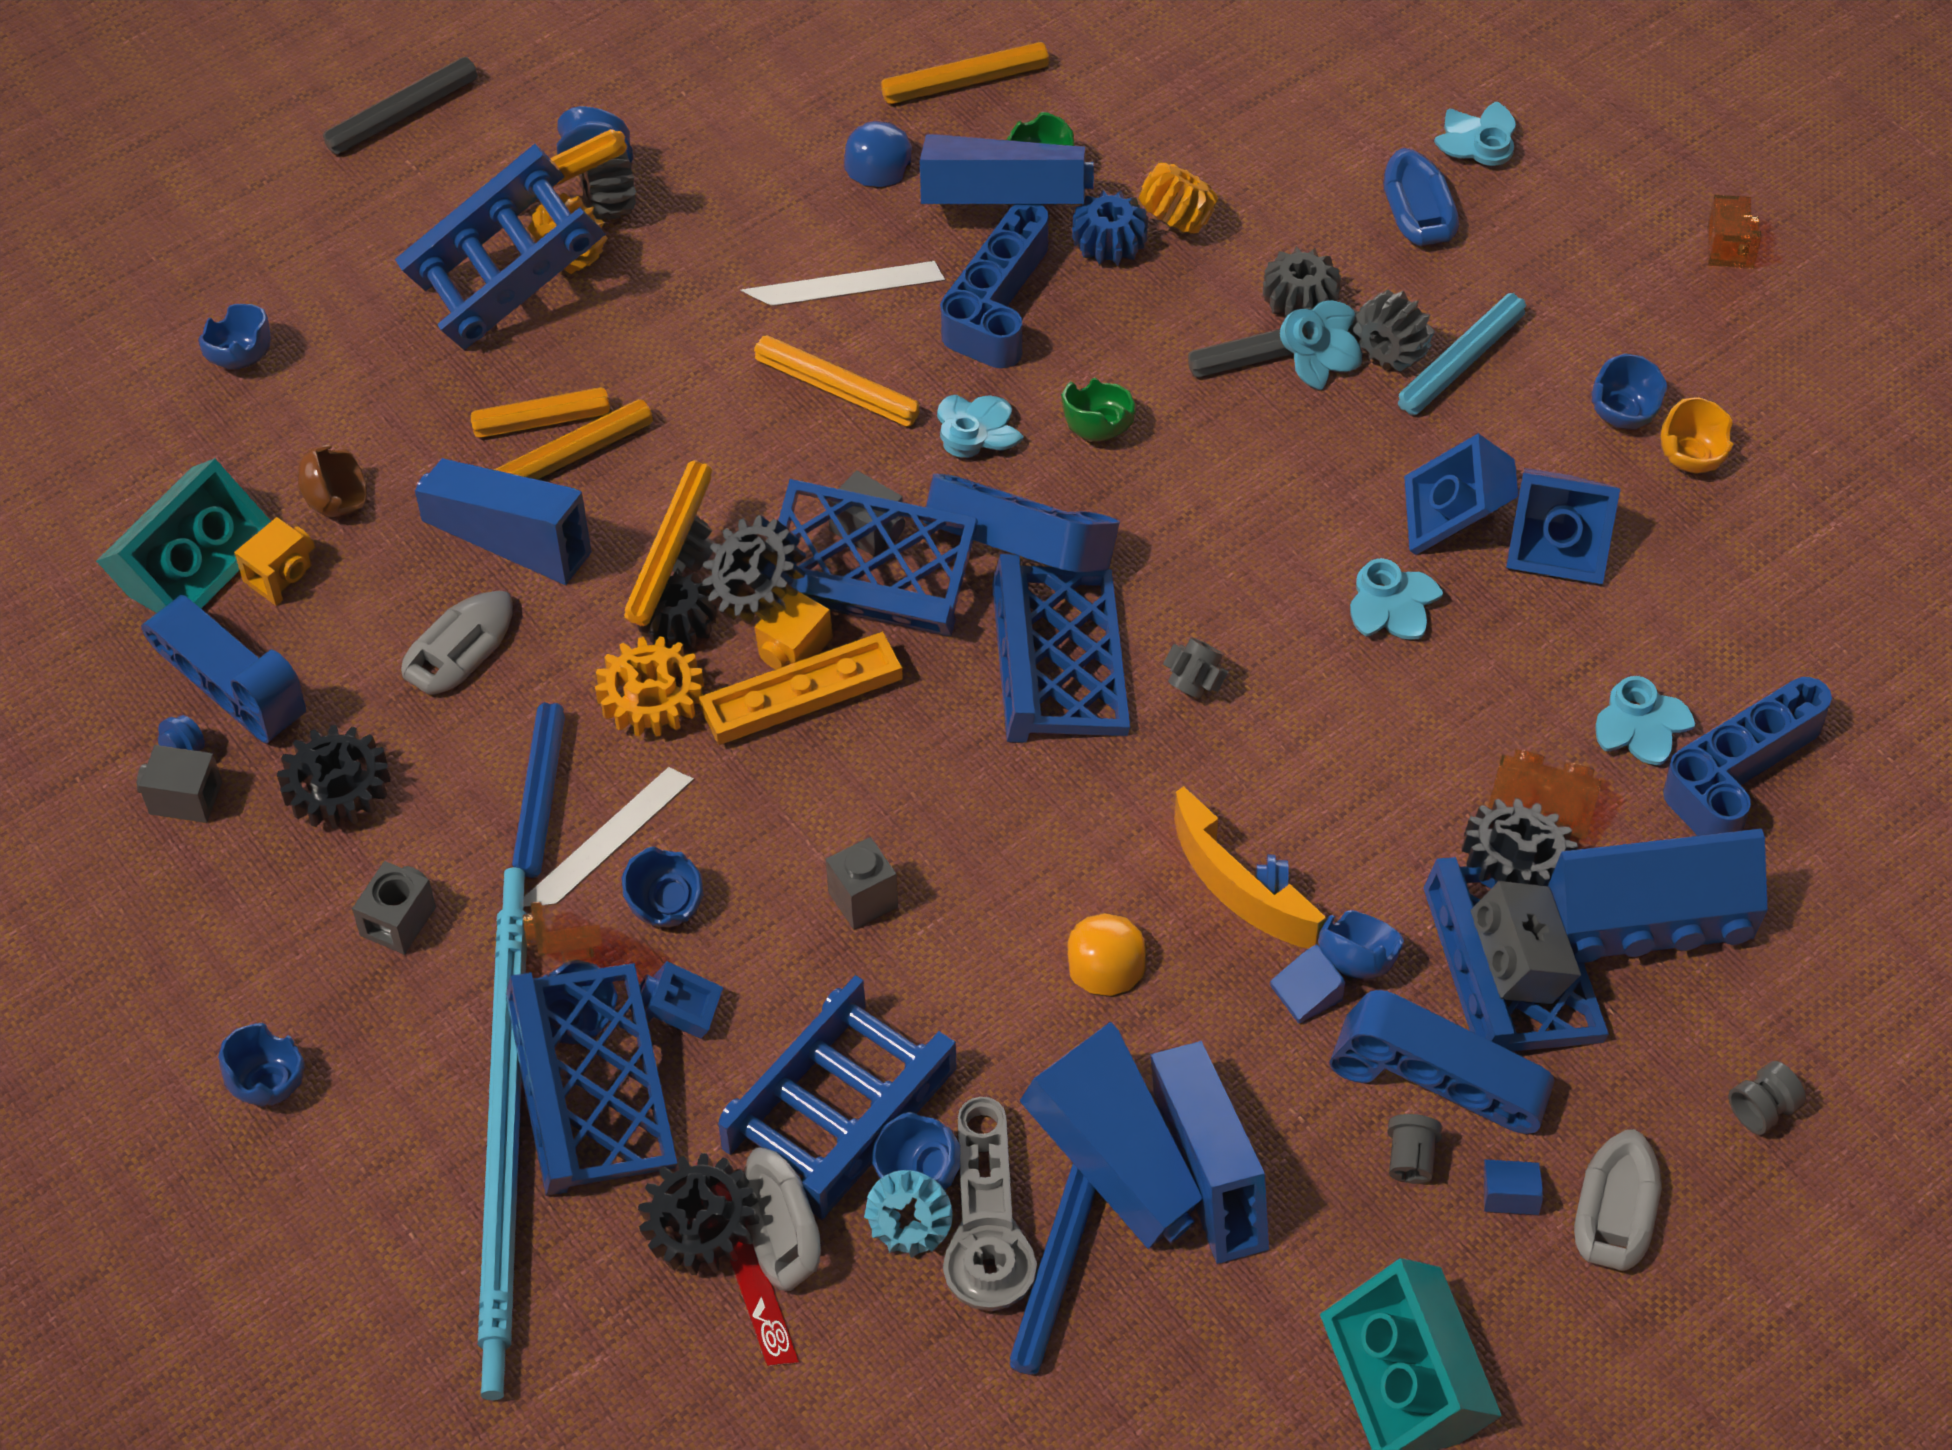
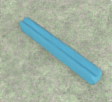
M1514 293L1505 295L1399 393L1400 400L1398 401V406L1400 409L1406 410L1409 415H1416L1525 315L1524 308L1526 303L1524 299L1518 298Z

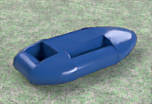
M1410 148L1396 150L1387 163L1383 182L1384 191L1396 225L1408 240L1419 246L1449 242L1457 233L1459 216L1445 176L1423 154Z

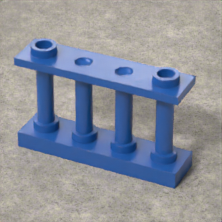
M536 144L527 149L395 258L401 270L425 292L432 286L435 288L450 311V314L437 325L442 332L463 350H466L475 341L481 339L498 322L606 235L580 207L572 214L553 189V186L565 176L558 166ZM539 199L557 226L535 243L517 216ZM503 228L521 253V256L500 272L482 245ZM468 257L486 284L465 301L447 274Z
M856 975L843 989L836 988L830 993L823 1004L822 1012L741 1099L735 1098L725 1107L718 1123L722 1150L729 1155L748 1138L758 1146L773 1150L783 1157L794 1171L803 1176L802 1183L811 1210L821 1220L824 1219L872 1165L873 1143L883 1126L903 1113L912 1112L917 1114L957 1069L956 1042L942 1032L938 1031L926 1045L921 1043L917 1046L864 1010L866 1008L864 980ZM850 1026L905 1063V1069L893 1082L886 1081L883 1083L830 1046ZM816 1062L872 1101L871 1107L859 1120L857 1118L848 1120L796 1083ZM783 1100L837 1138V1145L825 1158L820 1156L815 1159L762 1122V1120Z

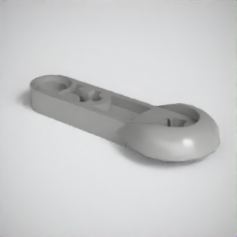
M977 1097L965 1102L958 1114V1140L961 1145L962 1221L945 1252L943 1272L948 1288L959 1301L974 1309L994 1311L1008 1308L1024 1298L1033 1285L1037 1263L1032 1247L1012 1218L1005 1110L998 1101L992 1098ZM980 1115L989 1116L997 1122L995 1129L985 1134L971 1131L967 1124L970 1119ZM989 1151L991 1177H980L978 1171V1152ZM995 1259L997 1272L985 1273L983 1260Z

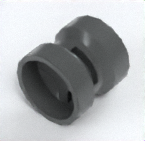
M1772 1061L1757 1071L1755 1080H1745L1729 1091L1728 1099L1732 1111L1738 1120L1751 1132L1761 1135L1777 1125L1778 1117L1781 1114L1790 1115L1804 1106L1806 1094L1800 1080L1789 1067L1779 1061Z

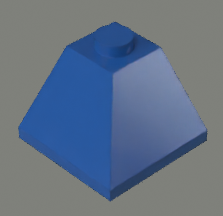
M1478 433L1405 475L1409 550L1417 555L1517 498L1518 486L1515 459Z
M1524 468L1506 568L1603 584L1620 488L1572 475Z

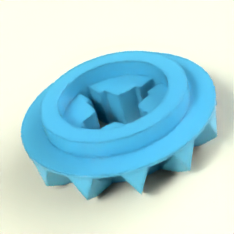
M900 1170L889 1173L875 1183L867 1196L864 1218L868 1219L872 1228V1238H879L885 1243L889 1253L894 1251L906 1252L912 1258L921 1252L928 1250L933 1252L950 1230L953 1216L950 1199L939 1183L923 1173L912 1170ZM912 1198H915L917 1201L914 1206L916 1208L914 1217L920 1220L921 1223L913 1220L903 1230L899 1228L901 1214L894 1210V1208L902 1210L906 1204L911 1202Z

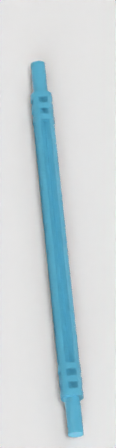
M516 867L508 868L504 871L503 907L497 914L477 1343L483 1349L481 1397L486 1400H499L504 1396L505 1350L511 1346L522 1074L506 999V991L511 975L526 973L528 914L523 911L525 872Z

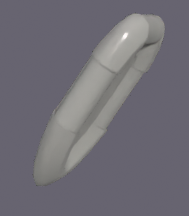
M500 590L480 593L449 608L408 649L402 660L401 673L403 679L428 695L446 692L461 684L499 647L509 628L513 614V601L510 594ZM425 661L439 668L435 675L422 667Z
M1635 1129L1624 1130L1610 1138L1590 1161L1585 1171L1574 1223L1575 1244L1580 1255L1588 1263L1622 1271L1628 1270L1640 1262L1648 1250L1652 1240L1662 1191L1660 1168L1654 1150L1644 1135Z
M758 1147L748 1156L744 1174L750 1182L747 1187H752L758 1197L759 1202L751 1206V1208L755 1209L760 1221L759 1224L747 1225V1229L753 1238L752 1244L759 1265L767 1279L777 1289L791 1291L817 1271L821 1255L820 1234L800 1177L791 1165L777 1152L768 1148Z

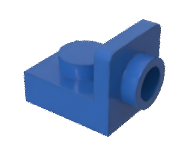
M668 961L664 963L653 977L646 974L639 984L647 1024L654 1017L700 1039L709 1031L723 990L722 986Z

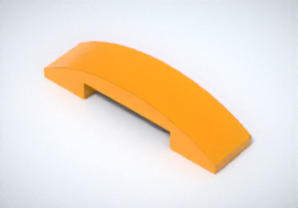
M1184 786L1177 790L1174 816L1177 835L1188 861L1208 889L1236 915L1259 930L1299 947L1309 949L1316 944L1318 945L1319 933L1326 921V917L1291 884L1275 895L1270 892L1217 843L1218 817Z

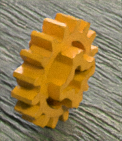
M660 636L656 640L655 645H647L644 637L638 638V647L633 649L624 642L619 644L621 655L616 657L607 654L604 657L606 669H597L596 671L598 685L595 686L597 702L602 707L603 717L605 719L614 717L616 729L620 731L629 724L633 725L635 736L639 737L645 728H652L655 736H661L662 726L669 724L675 730L680 729L679 717L681 715L693 719L695 716L694 704H700L699 697L703 696L702 687H704L702 668L697 667L695 654L692 653L684 656L683 644L680 642L673 645L670 649L666 648L665 639ZM677 675L682 681L680 688L676 686L675 677ZM619 685L623 686L625 694L623 697L617 692Z

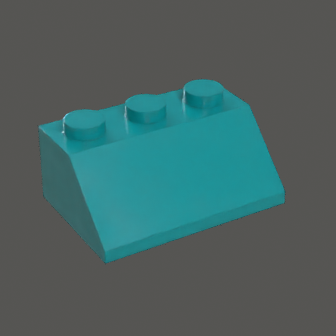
M214 458L191 467L96 562L128 597L155 613H158L180 595L186 596L199 608H202L239 571L234 552L268 525L271 520Z
M1399 1258L1320 1313L1372 1450H1440L1462 1443L1502 1417L1441 1267Z

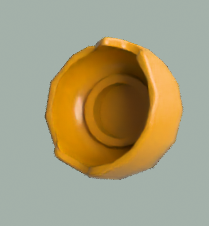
M1700 397L1682 399L1671 409L1662 425L1660 440L1664 456L1668 457L1669 462L1680 470L1694 474L1715 471L1728 458V453L1734 445L1730 441V430L1733 424L1730 415L1715 402Z
M1106 913L1086 917L1076 924L1074 930L1070 932L1067 942L1070 977L1075 984L1089 993L1112 996L1126 992L1143 977L1146 960L1144 938L1141 931L1126 917Z

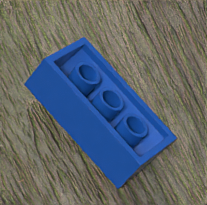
M1762 829L1562 851L1548 887H1550L1576 961L1587 963L1595 961L1600 957L1622 954L1637 957L1650 951L1671 948L1686 951L1700 945L1721 942L1736 945L1749 939H1754L1768 910L1765 836Z

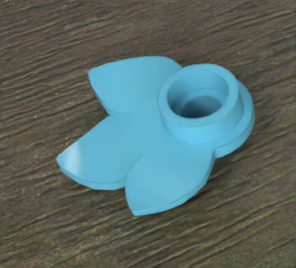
M1499 102L1489 105L1481 118L1454 109H1448L1444 124L1446 133L1437 136L1434 142L1441 151L1452 157L1474 158L1477 162L1490 166L1501 165L1510 160L1513 155L1514 142L1511 136L1515 131L1516 123L1511 113Z
M1334 300L1323 301L1312 310H1295L1287 315L1280 328V338L1283 345L1294 353L1296 373L1304 383L1316 390L1324 388L1329 376V370L1348 372L1355 370L1362 364L1360 345L1355 337L1347 332L1356 314L1350 306ZM1303 325H1305L1308 331V339L1303 335Z
M950 395L939 404L937 417L942 423L940 438L943 441L944 449L954 456L972 457L979 453L981 447L1006 450L1019 444L1024 436L1018 430L1007 425L1011 417L1012 407L1003 398L991 395L981 396L971 403L959 395Z
M1374 559L1369 561L1357 575L1356 589L1358 594L1350 604V614L1354 626L1365 636H1371L1385 627L1389 633L1401 639H1419L1424 636L1427 625L1426 612L1423 605L1439 600L1443 596V592L1439 585L1424 573L1401 572L1399 566L1391 560Z
M1630 676L1623 679L1612 689L1609 699L1610 706L1598 714L1595 730L1598 744L1604 751H1613L1628 746L1630 753L1640 761L1652 765H1661L1668 759L1671 753L1672 733L1692 730L1695 727V722L1689 708L1677 698L1659 695L1655 685L1644 677ZM1630 701L1637 702L1640 705L1630 703Z

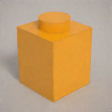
M798 592L796 596L786 594L783 597L786 609L781 611L773 606L770 609L769 620L764 621L761 619L754 627L758 653L761 659L770 667L778 669L818 655L833 638L830 609L801 592Z

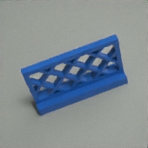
M789 479L778 521L788 529L792 521L796 529L791 532L798 538L802 537L813 554V557L798 565L800 569L806 572L805 577L794 579L792 583L799 592L833 612L944 636H952L956 621L954 613L978 525L977 518ZM798 495L818 498L826 511L801 525L794 514ZM826 500L838 502V504L830 507ZM852 506L865 508L872 521L847 535L836 516ZM873 510L885 513L877 518ZM898 516L912 518L919 531L894 545L883 525ZM831 519L843 539L818 553L807 533ZM920 520L933 523L924 527ZM946 525L964 529L960 545L941 555L930 537L931 534ZM878 529L890 549L865 563L853 543ZM925 539L937 559L912 573L900 553ZM849 547L860 567L843 577L831 574L824 561ZM896 557L907 577L890 587L878 584L870 571ZM956 558L952 572L947 563ZM817 565H820L823 572L814 571L810 569L814 568ZM942 567L950 579L946 598L926 595L917 581ZM866 574L870 582L861 581L857 579ZM910 585H913L917 592H912L904 589L909 587Z
M1000 554L992 588L1007 742L1026 743L1029 733L1128 736L1130 721L1112 570L1073 572L1055 567L1020 566L1019 555ZM1028 583H1045L1055 593L1043 602L1028 590ZM1079 585L1100 586L1101 597L1091 604L1078 594L1075 589ZM1063 599L1082 612L1071 622L1052 609ZM1041 617L1060 631L1049 641L1032 629V625ZM1089 619L1106 631V635L1097 643L1079 630ZM1067 638H1070L1086 651L1075 662L1056 648ZM1046 656L1064 670L1053 681L1036 669V664ZM1094 658L1110 670L1111 675L1101 683L1083 669ZM1072 677L1091 691L1080 702L1060 688ZM1051 696L1065 707L1068 712L1062 717L1041 716L1040 704ZM1100 698L1115 710L1116 719L1098 718L1087 708Z
M1456 857L1436 859L1423 889L1469 1030L1510 1051L1604 1043L1609 1033L1584 963L1577 962L1581 976L1557 998L1559 1001L1551 1013L1534 1002L1500 999L1470 911L1480 899L1470 894L1467 883L1481 882L1491 889L1498 881L1491 878L1482 882L1479 879L1481 867H1459ZM1567 1004L1585 1016L1588 1027L1574 1028L1556 1016L1563 1006ZM1516 1008L1543 1025L1538 1032L1516 1033L1511 1018Z
M635 963L533 978L532 972L511 975L506 991V999L545 1195L567 1193L570 1186L658 1172L663 1166L669 1170L675 1169L677 1159ZM625 981L628 1000L619 1012H616L594 997V994L603 983ZM592 985L587 992L580 988ZM565 990L580 1000V1002L565 1021L547 1009L544 992ZM586 1005L611 1021L598 1041H595L572 1025ZM630 1009L633 1022L625 1018V1015ZM550 1024L559 1029L554 1037H552ZM617 1026L637 1038L639 1049L630 1062L625 1061L604 1047V1044ZM565 1034L590 1050L576 1071L556 1057L555 1048ZM596 1055L622 1071L608 1092L583 1076V1073ZM640 1059L644 1072L635 1067ZM560 1074L569 1079L564 1088ZM628 1076L648 1089L649 1100L640 1113L614 1097ZM575 1084L601 1100L587 1122L569 1111L566 1106L565 1098ZM607 1105L633 1122L619 1143L593 1127V1124ZM651 1108L654 1117V1122L646 1118V1115L649 1113ZM571 1125L580 1130L574 1140ZM640 1126L658 1138L662 1156L642 1159L625 1148V1145ZM586 1135L611 1151V1154L602 1166L579 1169L576 1148ZM617 1156L626 1161L613 1164Z

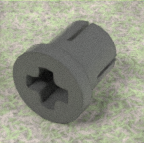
M1401 1114L1389 1119L1387 1133L1392 1138L1389 1166L1390 1177L1403 1182L1405 1174V1183L1412 1184L1427 1183L1432 1180L1435 1146L1442 1139L1443 1126L1439 1121L1418 1114Z

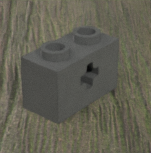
M1498 881L1470 910L1500 999L1552 1004L1581 976L1550 887Z

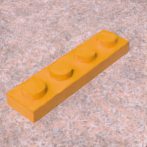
M882 631L700 696V709L719 746L902 680V667Z

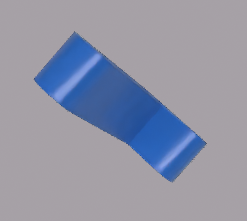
M1015 204L1012 206L945 294L940 303L941 337L946 347L999 369L1012 367L1020 361L1022 357V317L1017 311L1007 306L1047 253L1048 211L1043 205Z
M933 474L926 504L927 508L977 518L978 525L974 541L1058 569L1073 572L1108 570L1120 525L1119 520L1110 516L1087 511L1066 512L980 483L946 474ZM923 521V522H924L925 524H927V525L933 523V522ZM947 525L941 528V530L962 536L964 530Z
M180 595L141 625L144 636L162 657L261 742L267 744L306 713L298 676L293 667L281 654L271 649L258 658L186 596Z
M1812 677L1797 678L1678 750L1672 756L1663 789L1664 800L1668 806L1697 836L1743 831L1751 802L1749 795L1741 785L1812 742L1821 734L1832 700L1830 689L1819 679Z
M1382 990L1367 993L1346 1015L1329 1062L1331 1069L1344 1079L1358 1083L1370 1082L1384 1069H1387L1506 1129L1524 1134L1534 1133L1539 1130L1555 1083L1553 1075L1542 1066L1399 995Z

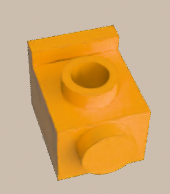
M276 517L234 553L243 582L277 606L283 601L281 591L291 583L297 582L306 570L312 566L309 553L315 549V545L311 537L300 527L292 528Z

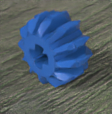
M1103 189L1098 198L1085 196L1084 204L1076 207L1073 214L1072 239L1074 240V246L1080 247L1083 258L1095 256L1099 265L1105 260H1112L1118 266L1122 257L1134 260L1138 250L1143 249L1147 241L1148 216L1146 215V209L1140 208L1137 197L1125 199L1121 190L1114 196L1107 195Z

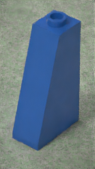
M926 134L920 157L921 204H1084L1085 189H1094V161L1085 162V147Z
M443 458L430 473L424 474L417 484L415 494L423 522L565 586L592 553L582 491L575 488Z
M1109 1022L1036 1076L1023 1094L1020 1102L1146 1248L1150 1249L1164 1237L1170 1243L1181 1237L1195 1223L1190 1214L1203 1197L1119 1030L1112 1022Z
M1202 1041L1150 1054L1153 1093L1163 1120L1203 1197L1196 1206V1210L1216 1263L1219 1264L1269 1250L1265 1172Z

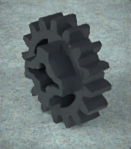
M757 515L753 525L744 518L740 519L738 531L735 533L725 528L723 536L726 541L722 545L712 543L710 546L711 550L716 553L715 559L703 563V567L712 573L711 576L702 581L703 586L711 591L708 600L717 606L719 611L733 620L738 617L745 623L751 624L755 615L764 621L769 620L771 607L775 606L783 611L786 609L783 597L786 594L796 596L799 592L792 583L794 579L805 577L806 573L796 566L797 563L806 558V553L797 547L801 540L778 520L773 519L769 522L761 515Z
M331 725L328 735L322 737L315 729L311 730L310 737L312 741L305 744L296 739L293 742L296 755H282L281 760L284 770L278 771L277 777L285 806L292 807L294 817L297 819L308 814L311 826L317 827L323 818L329 819L332 829L338 828L340 818L347 817L351 823L356 824L358 823L357 812L363 809L373 814L376 811L373 798L385 799L387 796L385 783L391 781V776L383 747L376 748L374 737L371 734L359 739L356 727H351L345 735H339L337 726ZM357 760L361 761L366 766L367 771L362 770L360 762H357ZM302 782L307 784L308 791H311V794L302 787Z
M1515 798L1513 806L1507 807L1500 799H1496L1492 810L1481 805L1478 808L1476 817L1470 816L1461 849L1462 852L1469 854L1466 862L1469 868H1482L1479 876L1482 882L1493 878L1497 881L1547 887L1561 852L1577 850V843L1569 840L1572 829L1570 827H1557L1560 816L1556 813L1550 814L1547 817L1540 814L1542 809L1538 803L1529 809L1523 806L1521 799Z
M701 1153L697 1165L691 1166L685 1156L679 1157V1170L675 1173H672L664 1166L659 1169L664 1180L660 1186L649 1183L645 1186L646 1191L653 1200L638 1206V1210L643 1218L648 1220L641 1224L639 1229L646 1240H651L648 1247L654 1256L660 1258L665 1255L664 1261L670 1269L675 1271L684 1261L689 1273L697 1275L701 1263L707 1262L712 1271L717 1272L720 1267V1257L726 1255L734 1262L739 1259L738 1253L734 1248L738 1242L752 1244L753 1238L746 1229V1226L759 1224L760 1218L755 1209L751 1208V1206L759 1202L758 1197L752 1187H747L750 1182L741 1169L733 1172V1167L728 1159L723 1157L713 1167V1163L707 1153ZM716 1185L727 1190L731 1194L732 1201H727L725 1196H718L715 1190ZM666 1226H671L673 1231L679 1232L682 1237V1243L673 1240L667 1234Z

